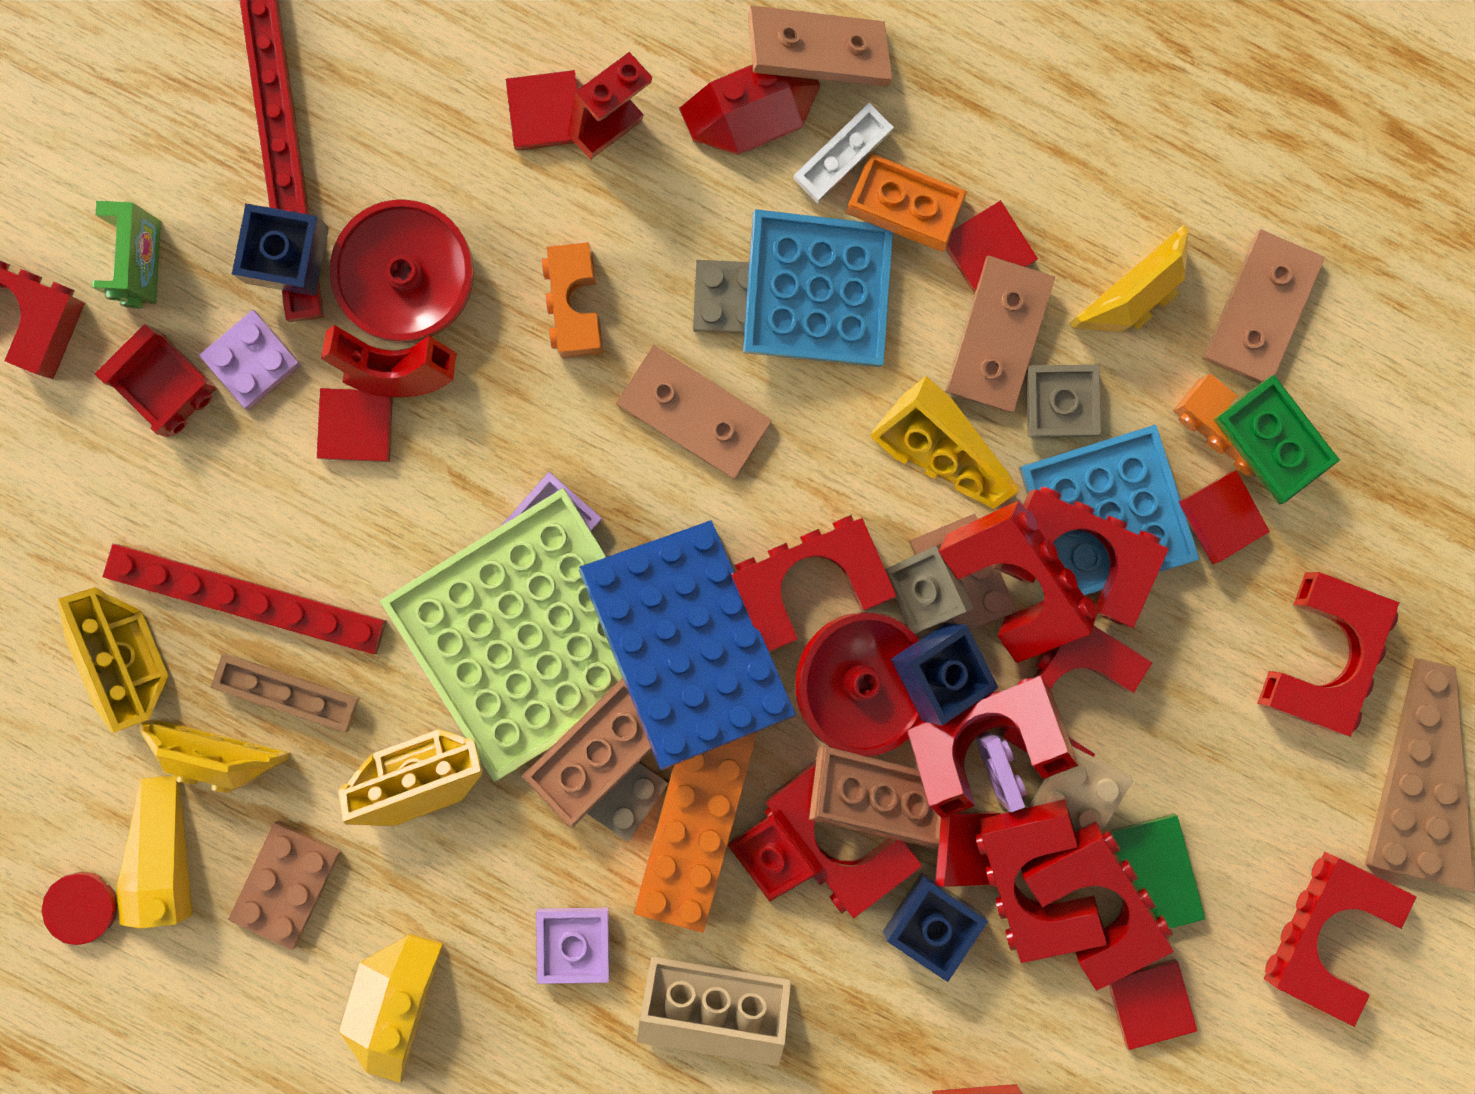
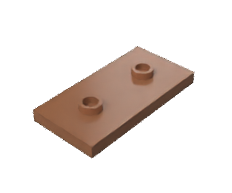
M750 6L748 23L753 73L884 87L890 85L892 72L885 21Z
M1260 229L1257 231L1203 360L1259 384L1269 376L1276 375L1325 257Z
M992 256L986 257L945 393L1014 413L1055 276Z
M655 345L652 346L616 402L617 406L733 480H735L772 422L767 416Z
M623 677L522 775L523 779L570 828H573L652 750Z
M827 746L818 748L809 820L938 849L941 817L929 807L918 769Z

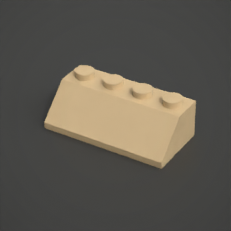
M651 956L639 1021L637 1043L779 1066L785 1045L791 980Z

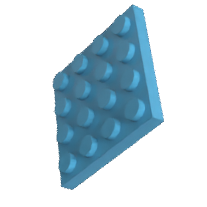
M755 209L752 217L743 353L873 367L883 366L893 232L867 222Z
M1156 425L1019 467L1027 495L1031 490L1037 489L1040 491L1042 486L1062 494L1060 500L1073 505L1074 501L1081 502L1094 508L1093 515L1104 520H1106L1107 516H1111L1127 523L1126 529L1139 535L1140 531H1145L1161 539L1159 544L1169 548L1159 572L1199 560L1185 513L1179 504L1181 500ZM1071 530L1059 536L1053 542L1058 558L1066 569L1068 568L1073 572L1077 580V586L1083 595L1102 590L1109 573V558L1101 542L1091 534L1079 530Z

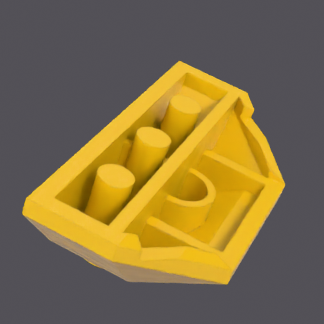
M1185 225L1181 226L1069 323L1073 329L1124 332L1133 325L1137 330L1153 317L1150 310L1156 304L1160 303L1164 307L1180 293L1176 287L1186 277L1189 231Z
M96 587L58 598L57 603L66 642L91 703L108 729L113 734L148 721L166 683L168 673L142 611L105 594L104 591Z
M151 719L139 725L141 734L165 773L177 775L176 781L185 784H198V781L211 784L210 789L222 793H232L233 790L251 783L289 760L291 753L158 719Z
M438 729L373 753L354 773L348 784L344 783L338 790L343 822L346 825L396 826L461 802L483 774L476 742L472 739H465L456 734Z
M408 934L360 962L339 1033L366 1073L401 1083L443 943Z

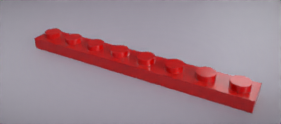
M112 543L102 578L373 655L378 652L387 621L120 544Z

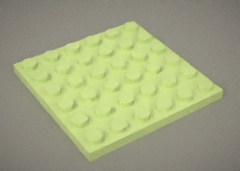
M565 488L560 489L380 600V603L464 736L476 742L480 761L494 782L552 747L622 678L579 572L580 566L607 556Z

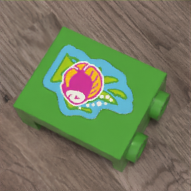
M96 201L95 215L116 227L113 280H93L92 288L104 293L105 299L120 301V306L143 308V303L156 304L161 221L133 202Z

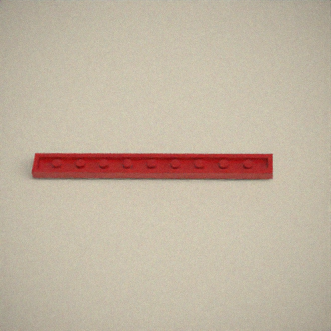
M239 0L269 208L310 215L279 1ZM319 282L316 296L281 290L285 319L288 322L324 317Z

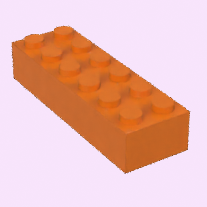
M757 732L673 766L635 906V915L704 933Z

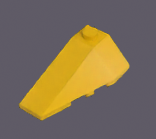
M925 376L906 391L870 434V437L896 460L904 464L910 461L926 469V475L934 479L936 476H939L955 484L957 491L992 509H995L1019 492L1020 487L952 398L928 376Z
M177 775L141 779L116 887L120 925L135 928L176 925L193 915L180 782L176 781Z

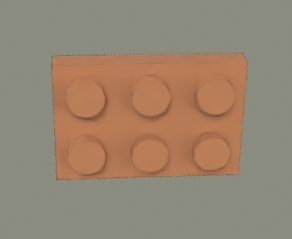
M974 513L909 540L914 555L943 543L948 533L977 520L976 514ZM996 564L961 578L974 608L944 621L943 624L967 625L969 630H972L1016 611L1000 571L995 569Z
M274 822L228 920L293 950L296 948L342 850L283 822Z

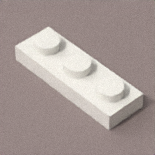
M868 103L794 174L793 179L818 204L892 133L894 127Z

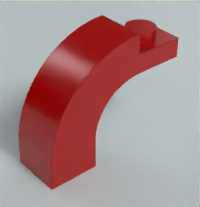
M334 325L326 331L321 359L343 371L342 382L355 389L386 397H415L437 391L453 381L457 353L431 336H427L416 345L407 349L384 350L368 345Z

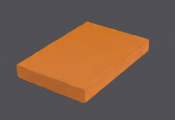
M870 153L845 213L944 252L967 191Z

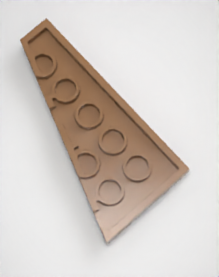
M1415 658L1365 864L1475 893L1456 668Z

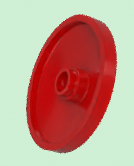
M398 199L384 201L358 213L339 234L330 259L331 287L335 299L344 314L366 333L389 342L411 343L422 341L427 336L433 337L448 328L464 310L474 283L472 253L459 228L438 209L414 200Z
M858 612L846 614L830 621L810 639L797 666L795 694L797 705L805 724L822 743L831 748L867 757L889 752L903 744L910 738L908 730L922 722L891 661L893 657L919 641L917 636L907 626L886 615Z

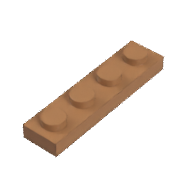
M227 653L221 655L210 687L345 733L350 729L360 700L359 697Z

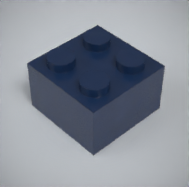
M245 203L232 275L246 284L316 296L329 227L317 216Z
M945 623L891 659L922 721L944 725L999 688L967 625Z
M921 872L884 928L883 933L888 943L949 982L988 920L977 908L947 888L936 885L935 880Z

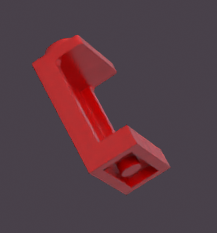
M630 52L575 91L567 135L590 160L643 120L644 114L630 99L651 84L652 76Z
M144 324L94 374L105 385L114 387L152 425L150 429L155 434L164 437L174 436L182 431L187 425L186 419L195 410H201L208 405L212 399L211 394L217 389L158 329Z

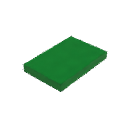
M1275 375L1269 376L1213 419L1278 504L1287 502L1340 461Z
M1170 814L1110 830L1121 849L1116 854L1121 861L1128 859L1139 878L1134 882L1139 890L1145 887L1156 905L1152 909L1156 917L1163 915L1170 928L1205 920L1178 815Z

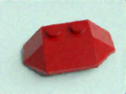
M752 64L711 81L679 107V111L693 142L703 143L719 150L740 155L803 128L820 89V83L818 79L753 73Z

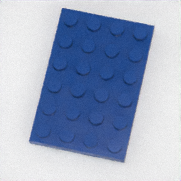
M712 520L580 566V575L660 770L761 731L796 715L759 630L753 627L731 576L734 573Z

